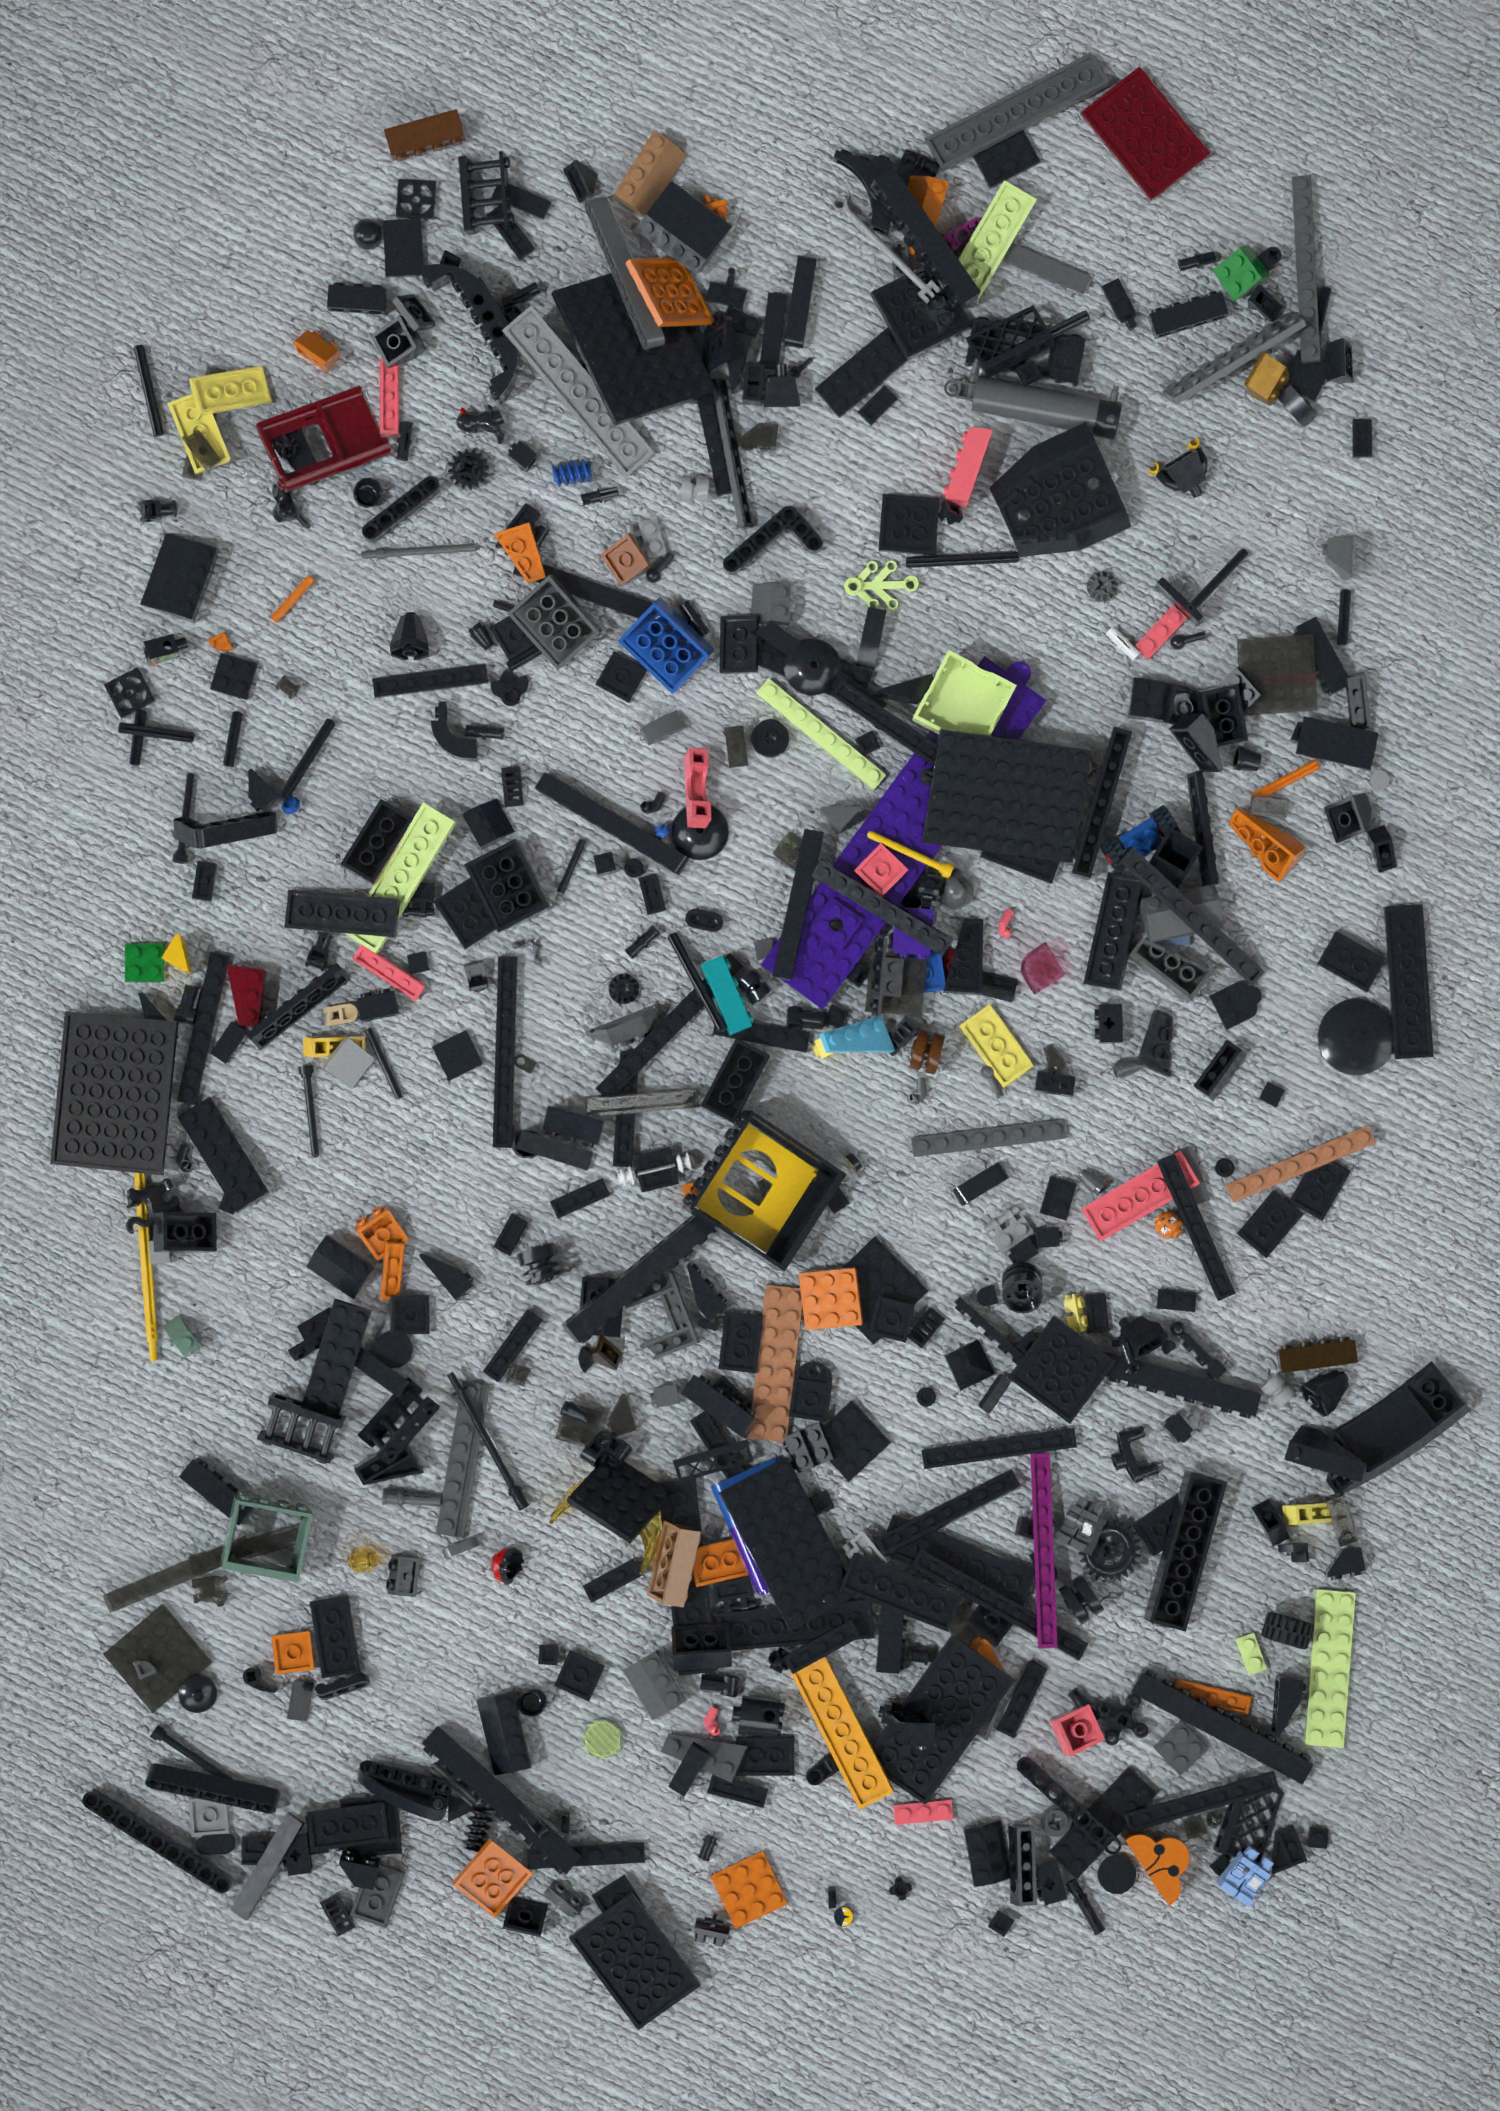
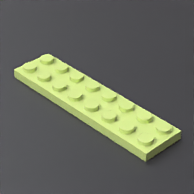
M423 802L367 896L399 899V920L457 822ZM346 934L377 954L388 938Z
M1316 1589L1305 1745L1344 1748L1355 1592Z

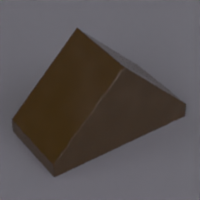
M600 1335L593 1345L588 1360L617 1370L622 1352L607 1338Z

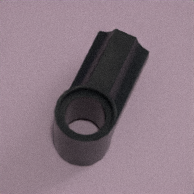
M185 985L181 1002L178 1004L175 1012L174 1021L194 1025L202 989Z
M790 1006L787 1008V1029L792 1031H799L803 1028L823 1030L824 1012L805 1011L800 1006Z
M702 1674L700 1691L737 1697L740 1678L727 1675L714 1676Z

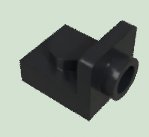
M1308 1543L1278 1545V1552H1286L1287 1556H1291L1292 1562H1309Z

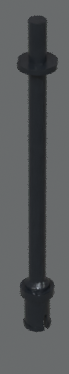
M454 1372L447 1374L455 1390L452 1396L458 1395L509 1487L507 1494L512 1497L519 1511L529 1506V1503L521 1491L522 1487L513 1481L464 1392L468 1387L461 1386Z

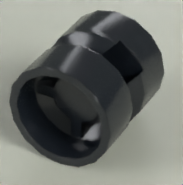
M755 969L738 982L739 990L747 994L746 998L752 1005L759 1002L772 990L766 982H761V976Z

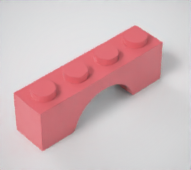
M689 748L684 756L687 827L706 828L711 821V802L708 801L706 796V776L709 767L708 749Z

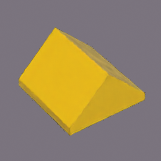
M176 934L163 954L162 959L186 974L192 975L193 972L184 937Z

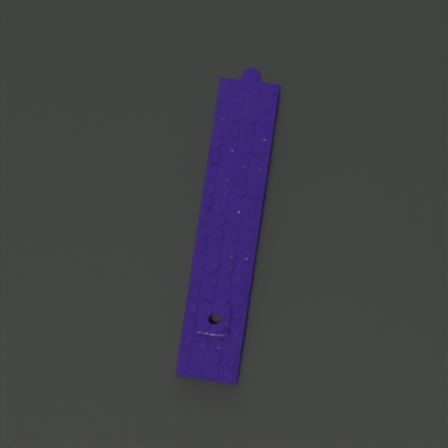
M984 656L977 667L992 672L1017 685L991 735L1020 739L1047 700L1026 686L1031 677V669L1026 663L1015 662L1005 671ZM930 730L926 737L937 744L939 734ZM916 754L911 756L833 864L835 867L870 887L854 872L881 844L868 838L867 834L869 831L882 835L931 859L935 857L942 845L922 843L930 785H925L921 782L920 773L926 768L933 769L932 765ZM885 846L908 869L904 876L884 895L887 899L900 905L928 865ZM820 882L810 896L792 981L780 980L823 1010L883 928L886 921ZM838 919L843 923V928L840 931H833L831 929L830 923L833 920ZM781 937L761 963V966L772 974Z

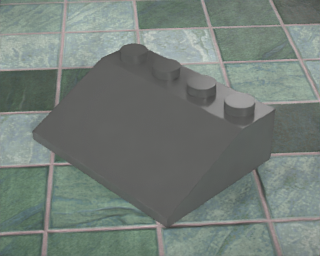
M553 574L548 575L507 613L557 670L561 669L603 631Z

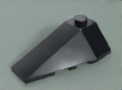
M1301 1425L1289 1441L1284 1459L1358 1482H1363L1368 1465L1322 1431Z

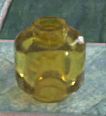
M369 1547L355 1548L351 1551L350 1556H348L347 1562L348 1566L355 1573L372 1572L374 1567L377 1566L378 1558L376 1552Z

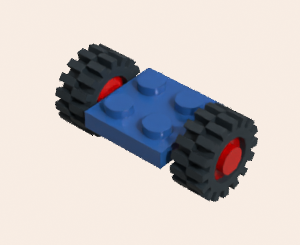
M1162 805L1150 813L1149 819L1119 837L1122 847L1115 837L1112 836L1101 843L1100 848L1111 867L1118 874L1126 869L1118 859L1130 846L1134 847L1142 856H1145L1157 849L1162 841L1161 836L1164 837L1170 827L1179 833L1181 831L1172 814Z

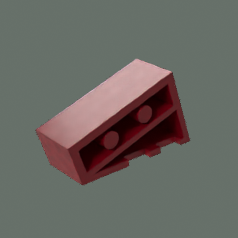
M226 965L238 1024L243 1027H252L261 1023L267 971L264 969Z

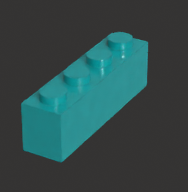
M723 955L700 965L717 1008L727 1025L729 1036L751 1028V1023L754 1021L750 1011L746 1012L744 1005L746 1001L743 994H739L736 989L739 985L735 976L731 977L729 972L731 966L728 959H724Z

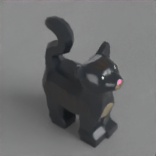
M170 1178L164 1179L161 1185L148 1186L143 1190H136L134 1188L127 1190L128 1205L126 1208L138 1207L141 1203L145 1202L149 1214L147 1220L139 1216L128 1219L126 1229L130 1234L134 1233V1224L144 1228L151 1227L154 1224V1213L183 1212L179 1206L180 1200L178 1196L171 1197L169 1202H165L162 1194L173 1187Z

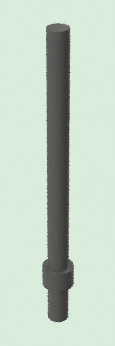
M476 544L388 550L376 548L373 551H361L362 559L377 558V560H382L385 557L476 551Z

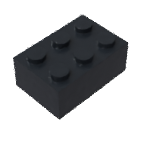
M159 1212L153 1214L154 1252L210 1253L217 1251L216 1213Z

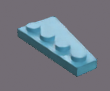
M881 1015L819 1035L826 1053H892L895 1051Z

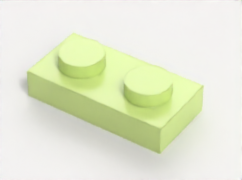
M1254 1632L1235 1638L1248 1676L1267 1670Z

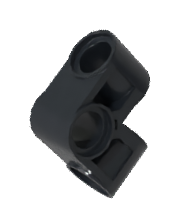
M601 1430L584 1447L580 1458L596 1469L602 1465L606 1457H609L614 1463L621 1465L633 1449L627 1442L619 1439L610 1431ZM603 1440H609L606 1444L601 1443Z

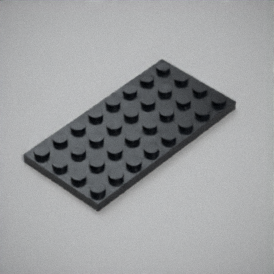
M784 1457L718 1492L789 1631L856 1596L840 1589L846 1571L788 1457Z
M952 1634L896 1711L924 1712L936 1723L935 1747H929L927 1750L917 1749L889 1721V1724L885 1726L872 1744L888 1779L926 1805L1015 1682V1678Z

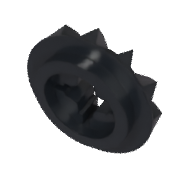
M625 973L619 974L610 981L609 994L615 1002L629 1004L637 998L639 984L633 976ZM627 982H629L627 989L629 990V992H631V994L623 992V994L619 996L621 989L617 984H621L622 986H624Z

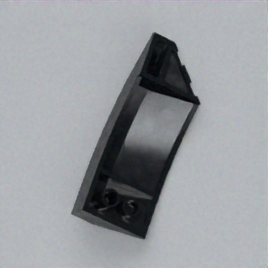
M1431 1361L1372 1407L1338 1428H1334V1440L1368 1465L1363 1482L1330 1473L1327 1474L1326 1482L1338 1497L1376 1478L1413 1455L1471 1411V1408Z

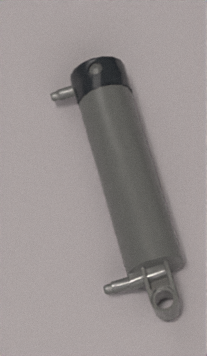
M976 358L968 382L951 379L944 385V391L948 396L973 401L971 411L1065 430L1086 422L1093 436L1114 440L1116 437L1122 403L1117 402L1119 386H1113L1110 400H1103L1032 385L1024 386L1022 383L992 377L986 379L985 376L978 375L980 364ZM949 383L957 384L958 390L956 393L951 394L947 391Z

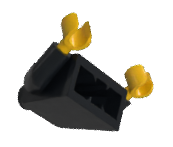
M1198 438L1194 439L1195 446L1191 445L1190 441H1188L1187 447L1189 450L1162 466L1161 471L1158 463L1153 462L1157 469L1152 471L1148 467L1149 474L1156 475V478L1165 487L1175 492L1186 493L1190 491L1193 498L1200 496L1203 491L1199 484L1206 480L1205 474L1207 473L1208 459L1202 448L1199 447Z

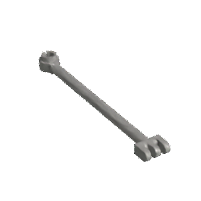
M844 196L836 197L838 203L844 204L842 208H838V203L833 199L832 205L834 210L843 212L921 289L918 292V296L926 304L930 301L925 296L926 294L931 298L935 297V294L931 291L932 288L937 293L941 291L932 280L926 284L849 208Z

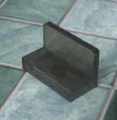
M199 429L187 438L185 436L182 437L184 443L206 472L222 461Z
M789 831L781 840L773 855L793 870H796L802 839Z

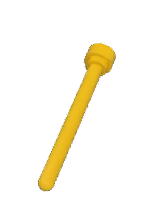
M869 831L867 834L868 838L939 870L938 872L941 873V876L947 879L952 873L954 864L949 862L940 863L873 831Z

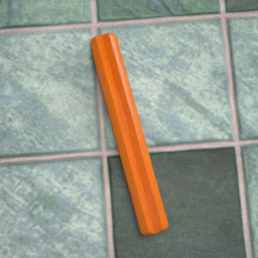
M1313 760L1252 792L1250 798L1256 803L1318 770L1320 766L1316 760Z

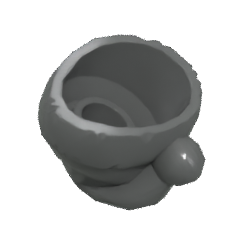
M959 869L952 870L950 877L946 879L940 889L942 902L945 906L952 909L965 907L972 900L974 894L972 883L965 877H962V872Z

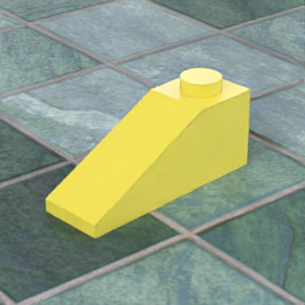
M1343 1501L1282 1506L1283 1522L1285 1525L1344 1521Z

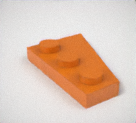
M530 523L493 534L527 583L547 577Z

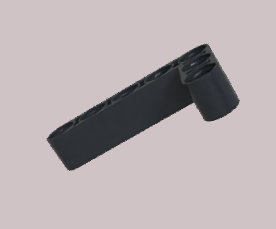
M785 506L724 559L723 570L728 575L737 574L787 530L792 533L810 554H817L822 550V538L796 508ZM786 512H792L794 518L787 520L783 515ZM772 524H777L780 530L772 532L769 527ZM804 526L807 531L804 534H799L796 528ZM759 536L764 537L766 540L762 545L755 542V539ZM816 540L819 542V546L811 548L809 542ZM743 549H749L751 551V555L748 557H743L741 555V551ZM729 561H734L737 567L731 570L727 568L726 564Z
M261 812L206 824L188 817L173 819L174 839L194 848H206L278 832L276 812Z

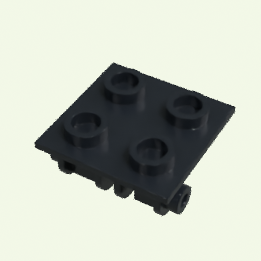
M906 149L896 172L907 186L910 175L931 176L935 178L939 165L933 160Z

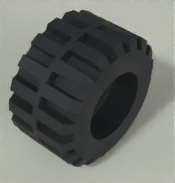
M1271 1611L1267 1612L1261 1635L1266 1639L1299 1649H1308L1314 1626L1309 1622Z

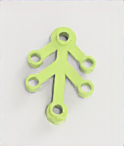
M892 560L886 563L885 568L871 582L864 581L871 573L877 571L878 565L874 561L868 562L866 568L858 577H850L846 580L844 589L847 594L851 596L858 595L868 604V607H870L871 602H876V608L878 609V600L872 599L864 591L872 590L887 604V608L892 611L897 609L898 601L895 598H891L883 589H905L907 592H914L919 585L918 579L914 576H908L904 581H883L890 573L895 572L897 569L896 562ZM874 564L876 568L875 570H870L868 566ZM888 564H894L895 568L890 570L887 566ZM908 582H913V583H914V587H913V588H909V587L907 586V583H908ZM851 584H856V585H857V589H856V590H852V589L850 588V585H851ZM891 601L896 603V606L893 608L889 606Z

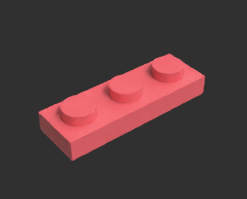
M1173 605L1134 647L1149 660L1187 617Z
M951 1799L928 1801L926 1805L922 1802L893 1805L895 1825L953 1819Z

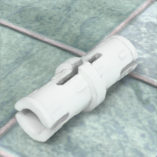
M1115 626L1106 633V636L1117 645V648L1122 650L1132 661L1141 654L1129 642L1130 639L1128 637L1125 638Z

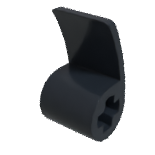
M250 1667L244 1671L243 1680L249 1686L269 1693H276L278 1689H270L258 1685L262 1678V1672L259 1668ZM254 1671L256 1672L255 1677L257 1679L251 1681L248 1672L252 1673Z

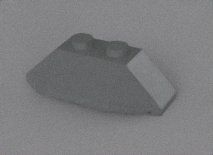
M658 1003L590 1029L586 1033L589 1037L611 1047L617 1046V1049L628 1045L627 1041L635 1039V1042L642 1040L646 1037L645 1034L649 1033L659 1010Z

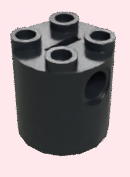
M743 1695L741 1706H733L732 1721L739 1722L738 1734L769 1738L781 1736L783 1722H779V1717H783L785 1703H781V1700ZM770 1714L774 1717V1720L766 1721L764 1716Z

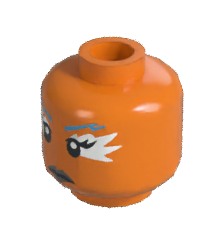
M1172 1211L1161 1212L1154 1221L1155 1230L1165 1239L1173 1237L1176 1239L1183 1231L1181 1229L1183 1221Z

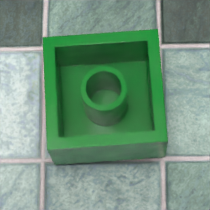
M1249 245L1238 248L1212 270L1234 301L1244 298L1258 284L1270 276Z

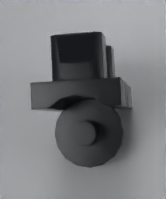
M713 1913L712 1918L696 1919L694 1927L695 1941L703 1943L706 1941V1936L714 1937L713 1944L715 1946L723 1947L725 1940H728L730 1926L723 1925L724 1921L716 1919L717 1913Z

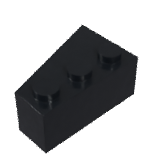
M409 1444L390 1465L376 1455L377 1452L354 1465V1470L363 1486L424 1473V1469Z

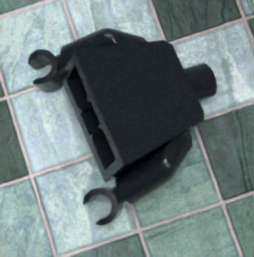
M1139 1316L1133 1321L1123 1317L1119 1321V1326L1121 1327L1119 1345L1124 1361L1128 1363L1125 1368V1372L1128 1375L1132 1374L1130 1366L1134 1368L1135 1373L1139 1370V1365L1133 1362L1132 1359L1137 1361L1161 1347L1164 1354H1169L1170 1350L1175 1349V1342L1172 1340L1168 1341V1336L1160 1323L1150 1321L1143 1316Z

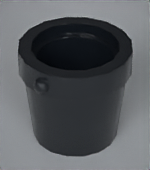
M1238 746L1234 756L1233 769L1257 772L1261 763V753L1247 749L1244 746Z

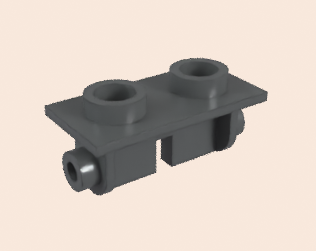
M553 1880L544 1891L545 1897L555 1906L559 1901L562 1902L559 1909L568 1917L574 1918L584 1905L578 1897L568 1892L565 1886L556 1880Z

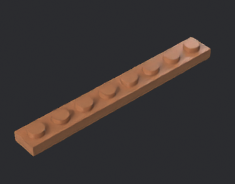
M1366 1126L1226 1184L1233 1203L1372 1146L1376 1142L1369 1126Z

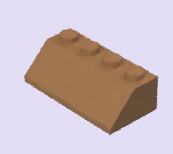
M653 131L614 193L615 200L644 217L669 185L685 159L686 154L669 139Z
M664 1520L647 1596L663 1605L684 1607L688 1598L689 1583L692 1580L693 1565L697 1558V1547L701 1541L700 1531L689 1526Z

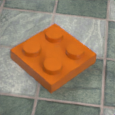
M310 1631L271 1636L276 1675L315 1670Z

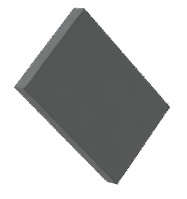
M379 1863L374 1890L358 1889L350 1916L387 1928L406 1872Z

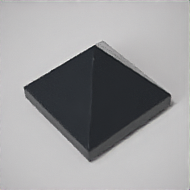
M445 250L440 264L459 267L462 259Z

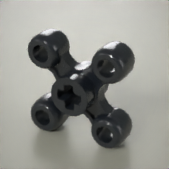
M1133 1693L1128 1694L1125 1699V1706L1120 1710L1114 1709L1105 1700L1097 1704L1096 1710L1098 1714L1108 1716L1113 1721L1112 1728L1104 1734L1105 1743L1110 1746L1116 1745L1119 1742L1120 1732L1124 1729L1132 1730L1138 1738H1144L1148 1735V1726L1142 1722H1135L1132 1718V1712L1141 1704L1139 1696ZM1131 1698H1136L1135 1704L1130 1703ZM1103 1705H1107L1105 1712L1101 1711ZM1121 1714H1123L1124 1717H1127V1720H1125V1724H1122L1117 1720L1120 1718ZM1139 1727L1144 1728V1732L1141 1734L1138 1733ZM1111 1734L1115 1736L1113 1741L1108 1739Z

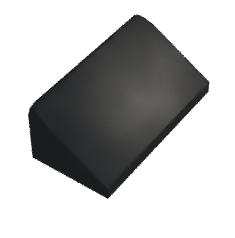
M982 971L981 995L1012 1002L1018 980Z
M998 1375L979 1402L978 1407L990 1414L1010 1385V1382L1003 1376Z
M294 1680L287 1719L308 1720L314 1686L313 1682Z

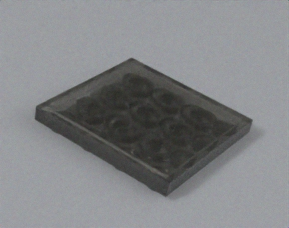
M1314 634L1237 640L1238 666L1264 694L1244 716L1318 711Z
M164 1603L103 1654L152 1713L178 1693L184 1680L191 1676L199 1675L213 1663ZM137 1660L148 1661L157 1668L158 1672L140 1680L132 1662Z

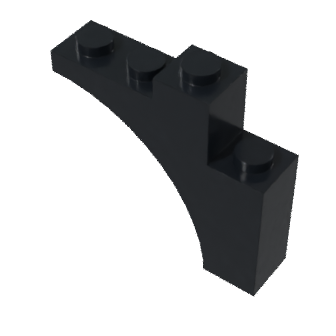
M843 149L840 151L836 150L833 162L851 171L866 189L872 210L870 229L888 235L893 220L890 216L884 214L879 200L876 201L872 197L870 187L875 178L892 167V161L887 156L874 155L872 162H870L867 157H856L851 155V152Z

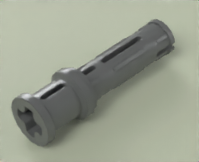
M383 1488L382 1505L398 1504L401 1507L404 1504L440 1507L441 1495L408 1493L403 1489L391 1491Z

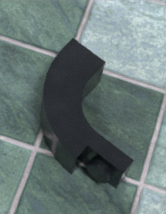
M438 701V706H435V718H438V720H431L432 732L437 743L447 754L454 758L465 761H478L477 739H460L452 735L447 726V702Z

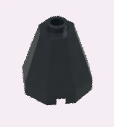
M407 612L400 617L390 642L392 657L400 660H408V657H414L413 660L429 657L428 640L420 616L416 615V613Z
M1335 1370L1309 1380L1299 1388L1306 1402L1310 1399L1313 1403L1310 1407L1322 1417H1326L1335 1410L1347 1390L1349 1378L1343 1371Z

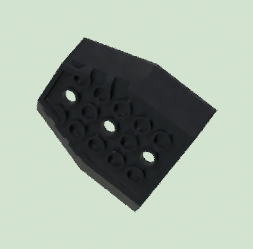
M1086 422L1034 445L989 487L1010 532L1019 557L1080 551L1132 527L1121 497ZM1091 478L1098 480V486L1095 489L1088 487V481ZM1056 494L1063 496V502L1060 505L1053 503V497ZM1022 510H1026L1029 514L1028 519L1025 521L1018 519V513Z

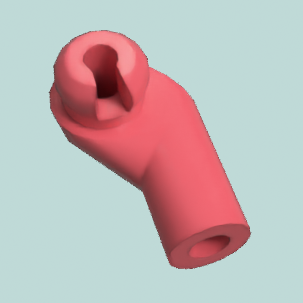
M1006 909L999 920L998 933L1006 939L1009 938L1012 932L1011 929L1007 928L1014 915V912L1010 909Z
M710 1706L704 1719V1725L710 1735L717 1736L721 1731L715 1720L719 1709Z

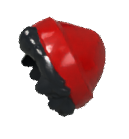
M514 1547L503 1548L495 1553L490 1562L494 1578L505 1585L511 1584L519 1571L523 1570L521 1565L524 1563L523 1554Z

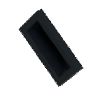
M574 160L563 169L579 203H582L594 193L598 174L578 160Z

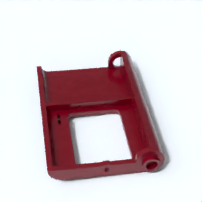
M361 386L256 423L257 432L278 477V486L280 490H284L286 493L391 454L389 442L386 437H381L362 395ZM318 424L332 453V457L290 473L284 472L271 441L283 434L287 435Z

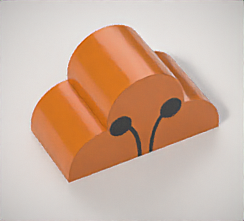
M1134 1831L1122 1836L1169 1906L1173 1904L1181 1892V1883L1178 1876L1187 1869L1190 1860L1187 1847L1180 1839L1169 1834H1163L1152 1839L1144 1832Z

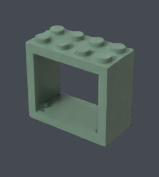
M240 1492L239 1495L234 1494L220 1562L222 1569L299 1583L313 1515L311 1509L308 1508V1505L297 1503L294 1506L285 1500L272 1502L270 1498L258 1496V1499L250 1497L251 1495ZM245 1506L298 1516L297 1519L300 1520L291 1565L284 1567L235 1558V1555L231 1554L239 1509L244 1510Z

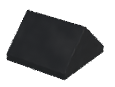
M1344 338L1325 344L1327 382L1353 383L1352 345Z
M513 1897L508 1903L502 1929L541 1937L548 1904Z

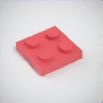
M882 843L854 870L866 884L883 896L908 871Z

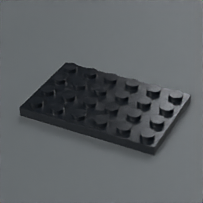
M632 1891L569 1935L570 1941L637 2030L701 1986L700 1981Z

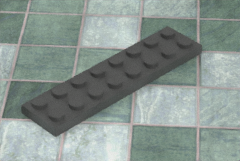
M1292 313L1283 314L1277 322L1265 325L1259 333H1253L1247 337L1246 341L1234 344L1231 350L1215 356V360L1210 363L1206 362L1200 365L1197 371L1185 374L1182 380L1169 384L1166 387L1167 389L1162 392L1166 399L1178 405L1307 325L1304 319Z

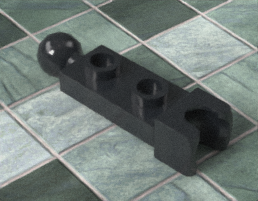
M1176 1321L1172 1323L1170 1327L1171 1333L1174 1336L1181 1337L1183 1341L1182 1346L1188 1352L1193 1351L1196 1355L1195 1360L1202 1367L1206 1365L1205 1371L1214 1380H1217L1227 1369L1218 1360L1214 1361L1185 1332V1325L1182 1322Z

